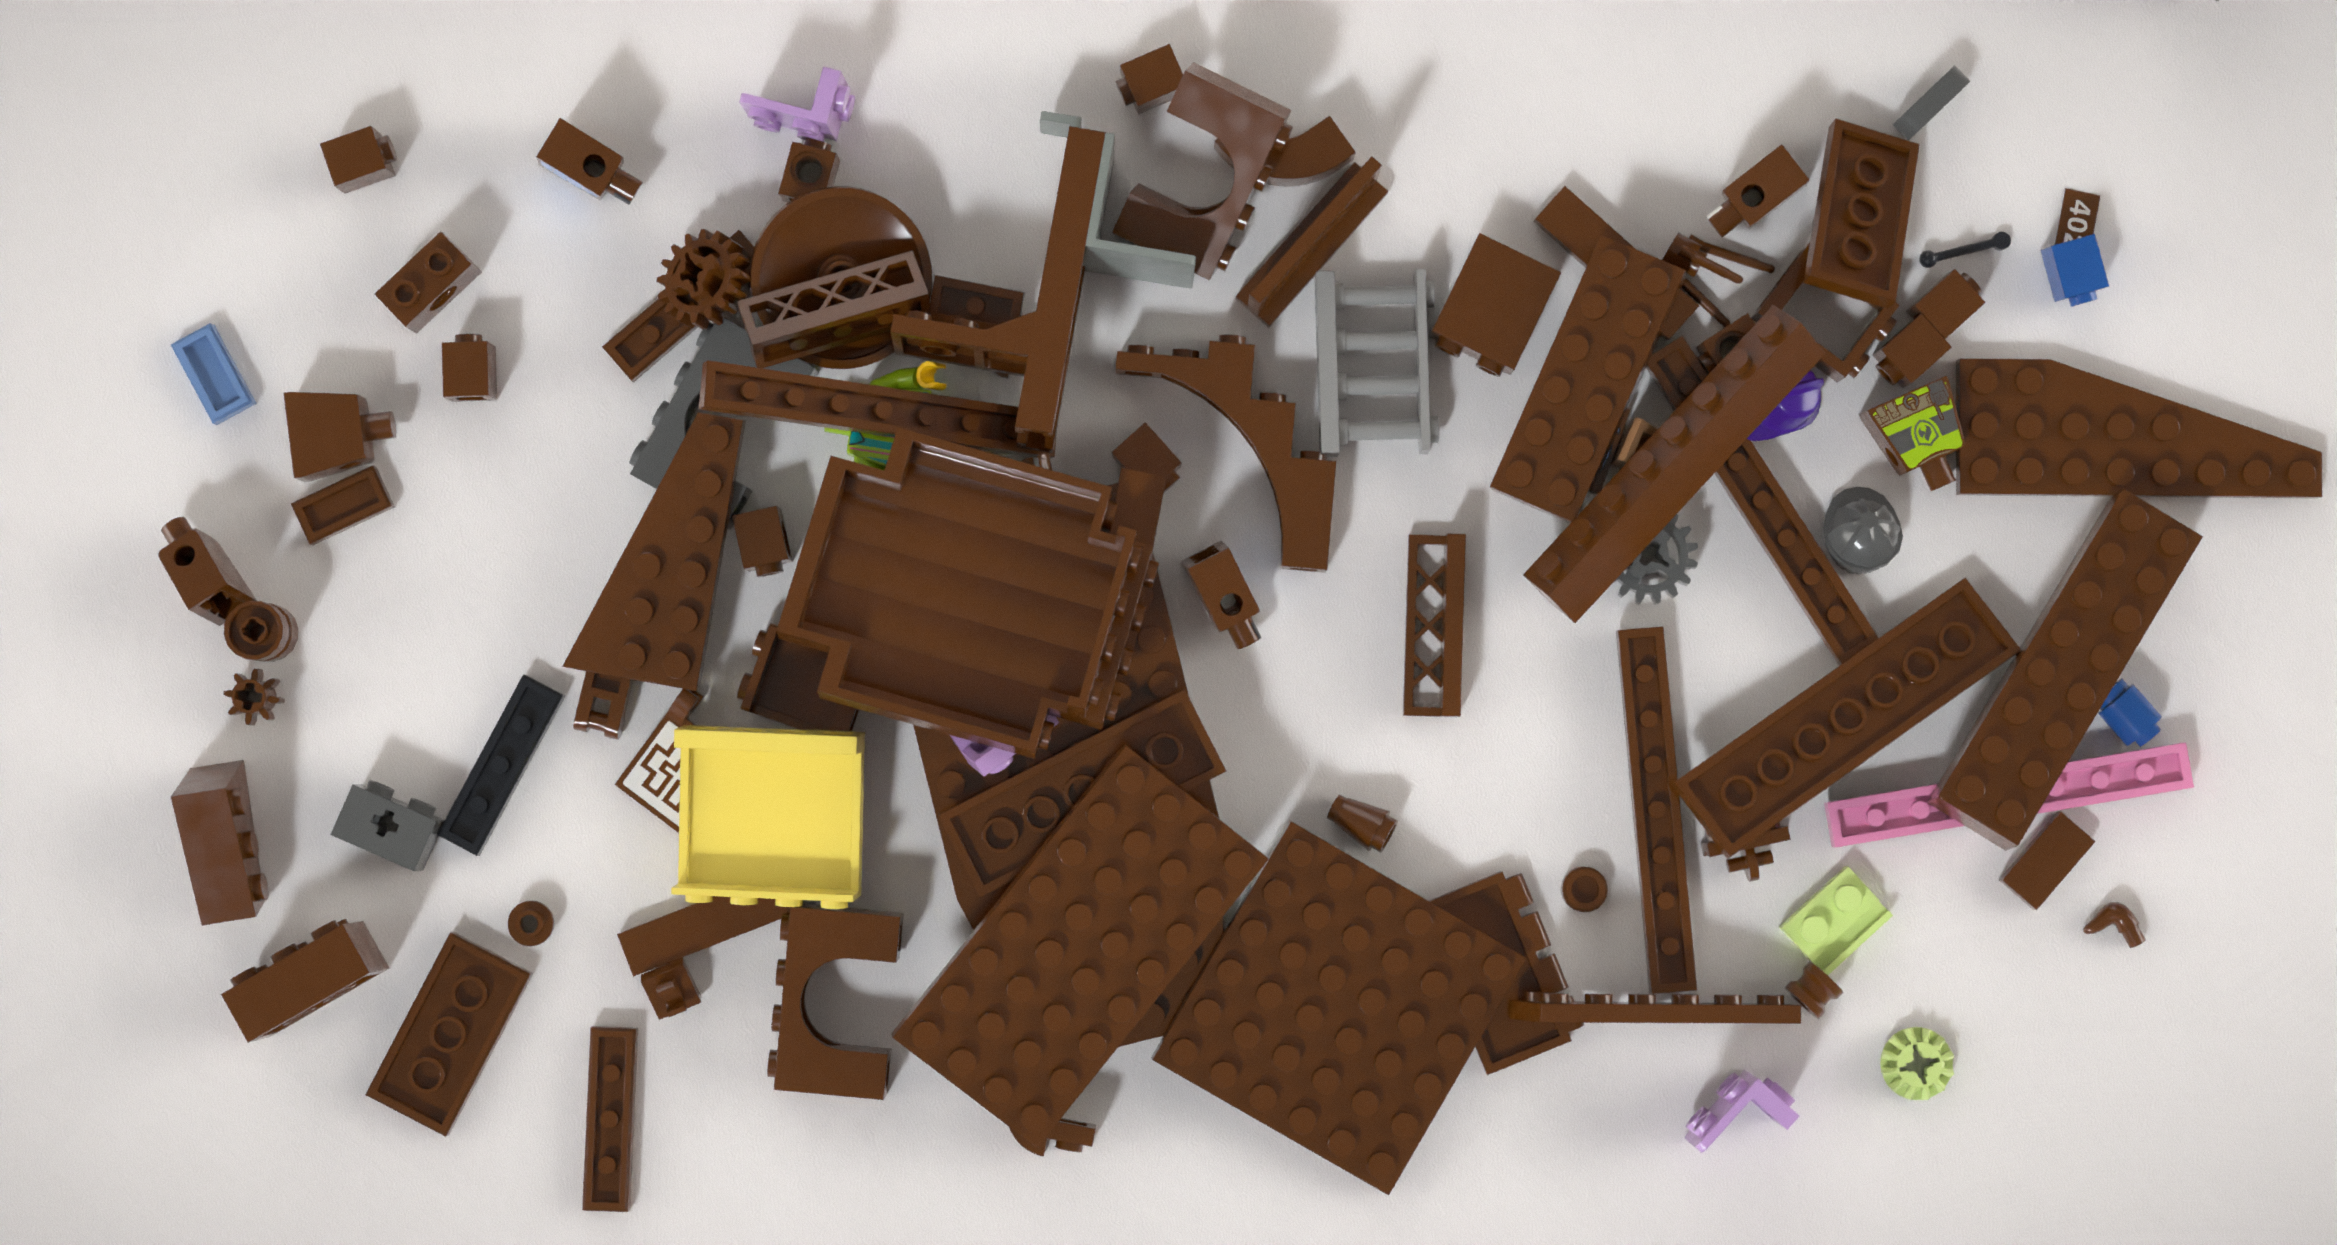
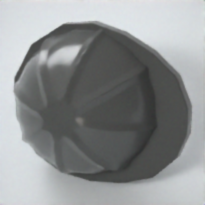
M1865 487L1844 489L1832 499L1826 512L1823 528L1824 542L1836 565L1842 570L1852 574L1871 573L1887 566L1899 553L1903 539L1900 521L1889 501L1877 491Z

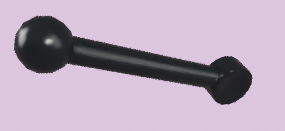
M1999 232L1989 240L1937 253L1930 250L1924 251L1919 257V262L1923 267L1931 268L1938 261L1990 248L2002 251L2010 246L2011 238L2006 232Z

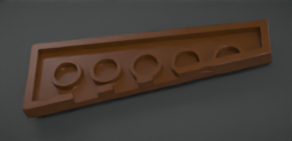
M1525 992V1001H1510V1019L1549 1023L1801 1024V1005L1784 1004V995H1757V1003H1742V995L1715 994L1714 1003H1699V995L1671 994V1002H1656V994H1628V1002H1613V994H1585V1001H1569V994Z

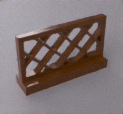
M1372 156L1362 168L1354 162L1242 288L1235 299L1270 328L1315 277L1316 272L1325 266L1386 197L1389 191L1377 182L1382 165Z

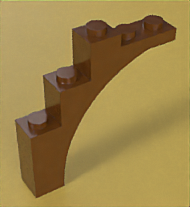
M1219 335V342H1209L1208 359L1199 358L1200 352L1191 349H1173L1172 356L1154 354V347L1145 345H1127V352L1117 351L1116 374L1162 378L1181 386L1214 407L1241 433L1264 468L1274 493L1281 529L1280 569L1325 573L1328 567L1336 461L1327 460V454H1321L1319 451H1300V458L1291 457L1296 403L1286 402L1287 395L1260 393L1259 400L1250 399L1255 345L1246 344V337Z

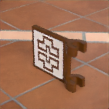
M682 689L667 714L614 784L678 833L681 748H674V729L683 725H696L689 720V716L705 697L698 691Z

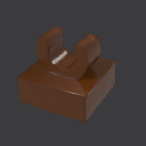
M683 957L641 974V984L659 1020L668 1016L669 1018L687 1011V1008L701 1003V994Z

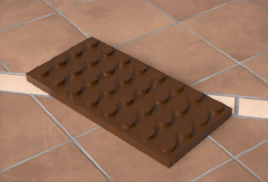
M1123 744L891 1033L892 1038L1038 1148L1269 858L1126 744Z

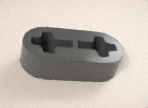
M1954 65L1893 126L1909 141L1970 80Z

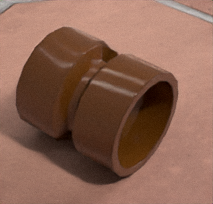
M247 601L237 605L228 614L224 623V637L228 647L236 655L244 659L275 662L285 658L293 651L298 641V626L293 615L279 605L262 601Z

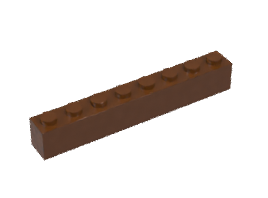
M1772 305L1530 566L1523 576L1549 603L1576 623L1826 354L1803 324L1775 305Z

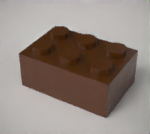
M347 919L336 922V920L331 921L311 933L314 939L313 942L307 944L305 941L297 946L295 943L291 944L270 957L274 963L268 967L265 964L257 969L254 966L230 979L233 987L222 993L221 996L248 1043L277 1034L390 969L363 921L348 923Z

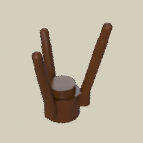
M1679 232L1662 259L1665 262L1685 269L1686 273L1692 277H1695L1702 266L1736 284L1742 283L1743 277L1706 258L1708 254L1767 273L1775 271V267L1772 264L1704 242L1692 234L1688 238ZM1685 278L1682 288L1723 327L1730 325L1729 319L1695 285Z

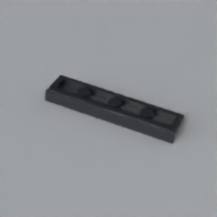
M523 674L437 833L438 836L476 856L481 855L559 710L565 695Z

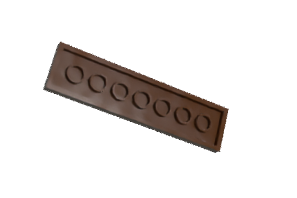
M1964 578L1676 780L1672 786L1724 856L1729 859L2017 655L2021 649L1968 580Z

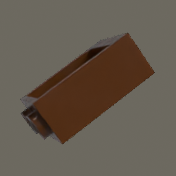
M1810 242L1802 248L1751 318L1756 323L1772 305L1782 310L1803 283ZM1895 302L1889 309L1868 303L1878 312L1843 359L1840 360L1819 344L1826 354L1815 364V367L1836 382L1846 378L1847 375L1855 378L1870 359V356L1865 351L1872 341L1877 339L1879 342H1882L1897 323V320L1892 315L1899 307L1898 303Z

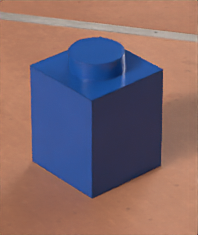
M2095 234L2040 250L2054 302L2069 299L2070 306L2073 307L2097 300L2096 291L2109 287Z

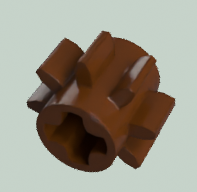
M254 668L251 673V679H247L242 674L235 673L233 676L237 684L233 690H227L223 693V695L231 697L234 705L230 708L228 714L236 716L242 712L246 713V725H255L258 714H261L266 720L273 721L275 717L271 710L276 703H285V699L277 697L274 689L281 681L275 678L269 679L266 682L263 681L264 673L262 669ZM254 691L262 693L261 702L254 703L248 701L247 693Z

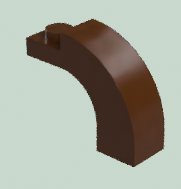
M1328 116L1305 133L1288 138L1282 151L1274 148L1267 164L1274 167L1267 184L1287 187L1307 185L1320 181L1352 162L1356 152L1331 116ZM1217 138L1214 140L1215 151L1234 169L1233 161L1227 148Z

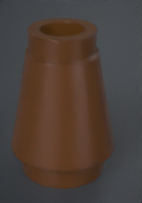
M1340 794L1335 799L1327 815V819L1333 821L1335 825L1367 851L1373 848L1380 853L1386 847L1398 823V820L1389 816L1390 811L1346 798Z

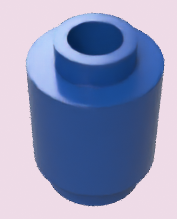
M2122 678L2116 681L2098 714L2126 746L2136 742L2141 747L2161 731V728L2156 723L2162 716L2134 684L2128 686Z

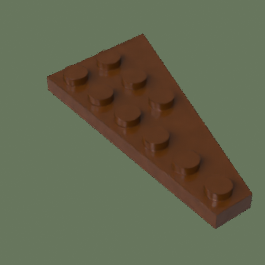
M701 412L697 413L562 667L693 691L700 690L746 420Z

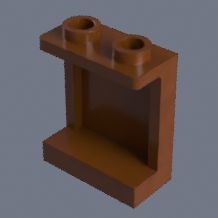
M1479 233L1429 336L1437 340L1436 348L1449 355L1460 357L1462 352L1477 359L1476 367L1488 374L1500 377L1502 372L1511 375L1561 272Z
M770 623L767 631L760 630L752 650V655L758 657L753 673L749 674L746 672L737 692V698L743 700L740 709L797 729L853 731L860 709L821 699L817 692L829 653L779 639L777 634L778 625Z

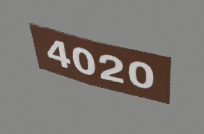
M2065 188L2055 245L2094 234L2100 195Z

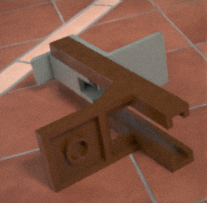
M1041 111L1040 132L1066 137L1067 142L1036 311L988 329H979V325L976 322L966 319H952L950 324L933 321V316L924 312L907 311L905 316L894 314L891 337L895 355L1024 376L1015 424V432H1018L1017 447L1053 453L1085 271L1191 289L1194 281L1196 256L1100 240L1114 165L1115 134L1082 128V117Z

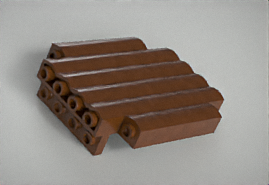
M898 427L885 470L830 456L777 627V634L781 640L829 653L817 690L821 699L1035 759L1038 749L1047 750L1055 723L1047 721L1048 715L1101 730L1103 729L1105 719L1115 720L1122 694L1113 692L1118 674L1126 677L1128 675L1134 650L1126 648L1131 630L1140 632L1147 608L1146 605L1139 604L1143 587L1152 589L1159 562L1151 560L1154 546L1136 541L1137 530L1119 525L1116 535L1102 532L1103 528L1112 529L1118 508V503L1111 502L1112 487Z

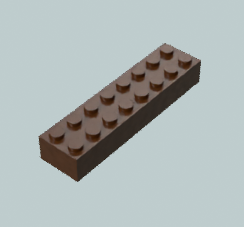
M2124 488L2111 497L2022 643L2021 651L2013 658L1927 803L2005 851L2017 847L2203 536Z

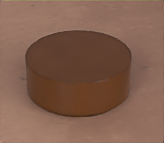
M1585 866L1576 867L1564 876L1561 883V895L1564 902L1573 910L1591 912L1598 909L1606 900L1608 893L1607 882L1604 876L1596 869Z

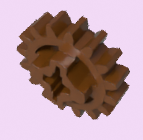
M706 229L700 230L698 239L689 233L686 234L685 246L682 248L673 244L671 250L675 256L672 260L663 259L661 262L667 268V273L657 277L656 282L665 286V289L657 295L659 300L667 304L664 311L687 327L691 328L695 325L703 330L708 328L709 321L719 326L723 324L722 313L725 311L735 315L737 309L733 303L736 298L746 299L747 294L740 289L742 284L751 281V276L742 271L751 263L750 259L741 254L744 248L722 232L716 231L713 234ZM712 253H718L720 257L717 258ZM692 301L698 305L691 306L687 302Z

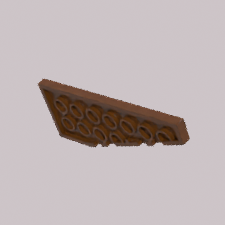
M1960 358L1956 360V409L1965 440V447L1956 451V495L2113 497L2124 488L2137 497L2303 499L2322 497L2321 451L2051 359Z

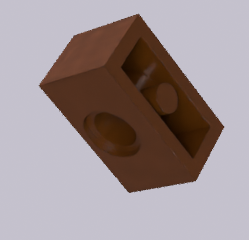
M440 231L390 278L375 295L406 328L417 334L479 276L482 271L449 237Z

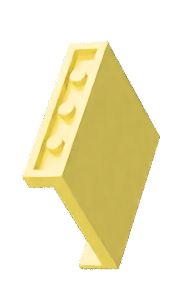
M683 725L674 729V748H681L678 884L671 887V894L685 895V901L689 903L713 902V896L730 897V903L735 905L758 904V898L775 899V905L780 907L803 906V900L821 901V908L826 909L848 908V902H854L861 896L865 732Z

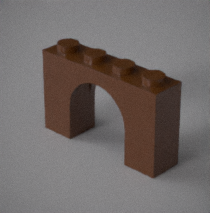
M1193 62L1185 70L1167 112L1211 133L1224 144L1234 165L1232 190L1228 197L1217 204L1208 207H1190L1138 183L1129 193L1112 233L1141 247L1196 256L1194 273L1209 281L1217 269L1225 272L1237 248L1231 245L1230 241L1236 229L1244 232L1255 210L1254 206L1248 204L1255 189L1263 192L1273 172L1274 167L1267 164L1274 148L1279 151L1283 150L1291 134L1293 126L1286 122L1292 110Z
M803 904L800 907H790V914H782L780 940L787 941L786 959H778L776 969V986L783 987L782 1004H774L771 1030L779 1032L777 1050H770L767 1076L775 1078L774 1090L877 1100L885 1099L888 1092L892 1048L841 1044L826 1038L814 1027L809 1019L805 1005V993L807 984L814 971L832 960L846 958L896 963L900 959L904 913L857 908L826 909L821 908V905Z

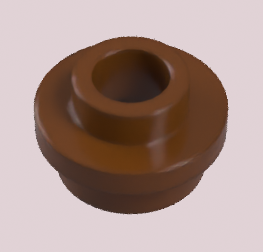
M525 901L513 908L508 918V930L511 937L517 943L524 946H537L544 943L551 936L554 929L552 912L545 904L538 901ZM527 915L534 916L538 921V927L534 932H527L523 928V919Z

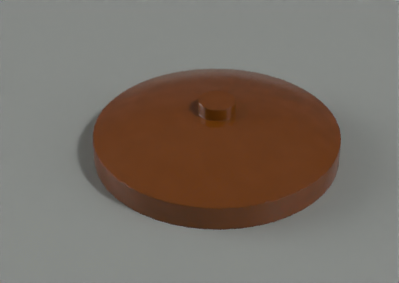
M850 186L824 187L806 192L782 206L766 223L756 241L751 256L749 271L751 276L750 292L751 296L754 297L913 251L930 300L932 265L926 243L913 221L894 203L862 188ZM906 268L889 273L884 282L898 287L912 283V279ZM858 283L850 284L844 287L840 295L851 300L864 296L868 287ZM809 296L802 298L796 308L809 313L819 310L825 300ZM769 308L757 311V315L763 325L774 323L781 314ZM891 331L798 359L824 368L852 369L878 362L894 353L895 350Z

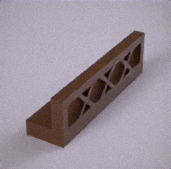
M913 251L737 301L738 309L749 337L756 368H766L891 331L894 314L905 316L907 311H919L931 315L929 293ZM906 268L912 279V283L898 287L884 282L889 273ZM858 283L868 287L864 296L851 300L840 295L844 287L850 284ZM809 296L825 300L819 310L809 313L796 308L802 298ZM768 308L781 313L774 323L757 328L751 314Z
M1448 533L1445 536L1408 535L1403 716L1461 717L1466 534ZM1418 545L1444 546L1443 565L1431 577L1417 563ZM1418 572L1425 582L1416 590ZM1442 572L1443 590L1434 581ZM1428 585L1442 598V610L1429 622L1416 609V597ZM1442 617L1440 634L1433 625ZM1417 618L1424 627L1415 635V619ZM1427 630L1441 643V655L1428 667L1415 654V641ZM1414 662L1423 670L1415 679ZM1439 663L1440 680L1431 672ZM1426 675L1440 689L1439 707H1413V687Z

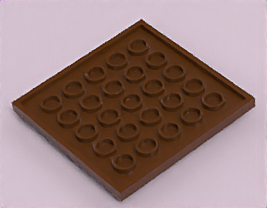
M1289 820L1268 856L1269 860L1257 874L1151 1058L1158 1064L1389 1195L1527 958Z

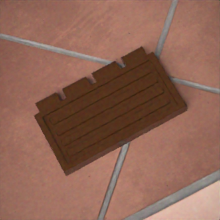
M1500 871L1429 900L1527 958L1475 1047L1487 1075L1572 1041L1568 1032L1584 1026V1023H1549L1510 1019V1001H1525V992L1557 993L1569 987L1555 953L1540 959L1537 957L1536 952L1550 946L1551 942L1538 911L1522 917L1518 909L1534 903L1522 873L1505 879L1503 872ZM1572 995L1569 996V1001H1574Z

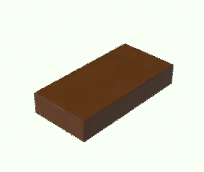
M374 465L291 503L310 545L318 544L395 507L381 475Z
M2057 811L2000 877L1999 881L2030 908L2037 910L2096 841L2065 814Z

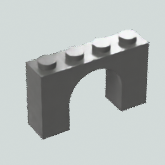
M723 318V324L720 326L709 322L708 328L701 331L696 345L700 347L698 354L692 363L686 361L679 370L674 381V385L678 387L670 403L667 401L661 403L652 420V425L656 426L649 441L642 440L630 458L629 464L634 466L630 475L655 489L658 488L691 426L693 414L700 400L703 363L710 360L756 367L746 330ZM797 358L763 368L816 377L819 374L814 367ZM737 481L735 482L727 528L729 530L734 525L732 515L741 513L752 493L751 489Z

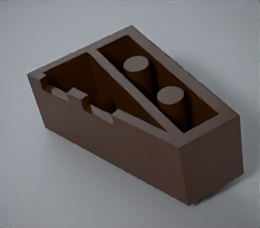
M244 760L190 768L171 795V801L201 925L256 917L265 900L268 899L269 891L266 876L260 872L259 848L254 831Z

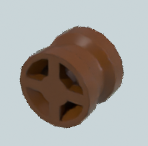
M1810 961L1803 967V975L1797 981H1790L1785 986V990L1817 1019L1825 1013V1005L1831 999H1838L1843 994L1842 989L1826 973Z

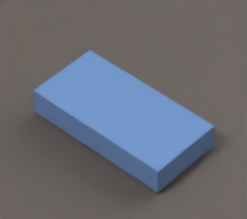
M210 323L171 344L213 424L219 425L257 404L215 325Z

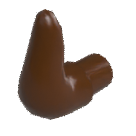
M2110 902L2105 905L2083 928L2085 934H2094L2114 924L2118 933H2122L2129 948L2136 947L2146 941L2138 926L2139 921L2126 905L2119 902Z

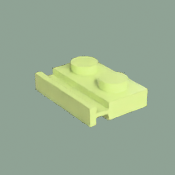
M1844 866L1782 923L1779 928L1809 961L1829 975L1893 915L1879 902V899L1848 866Z

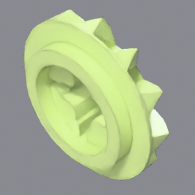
M1922 1027L1906 1028L1894 1034L1885 1044L1880 1059L1881 1073L1889 1088L1899 1096L1909 1100H1929L1936 1094L1945 1091L1947 1083L1954 1075V1054L1945 1039L1936 1032ZM1913 1045L1921 1057L1935 1059L1934 1062H1930V1065L1925 1066L1923 1069L1924 1075L1922 1077L1924 1082H1922L1915 1071L1900 1070V1067L1907 1066L1906 1063L1913 1061Z

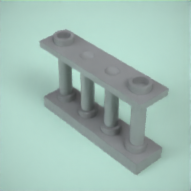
M1416 269L1413 275L1414 286L1343 287V283H1335L1334 271H1317L1314 281L1319 451L1321 454H1327V457H1338L1340 445H1348V441L1418 439L1419 454H1428L1431 451V443H1438L1439 441L1438 416H1430L1427 308H1434V281H1426L1425 269ZM1414 304L1415 331L1345 332L1344 328H1336V310H1344V306ZM1416 350V376L1346 377V373H1337V355H1345V351ZM1417 394L1418 421L1347 423V418H1339L1338 400H1346L1347 396Z

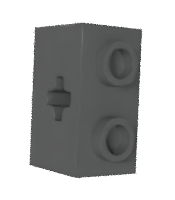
M369 780L367 786L352 784L330 835L412 871L424 870L437 841V833L444 822V819L434 816L437 808L415 798H411L408 804L392 797L394 789L373 780ZM394 814L393 821L399 824L397 831H388L386 833L387 825L382 823L381 820L383 816H392Z

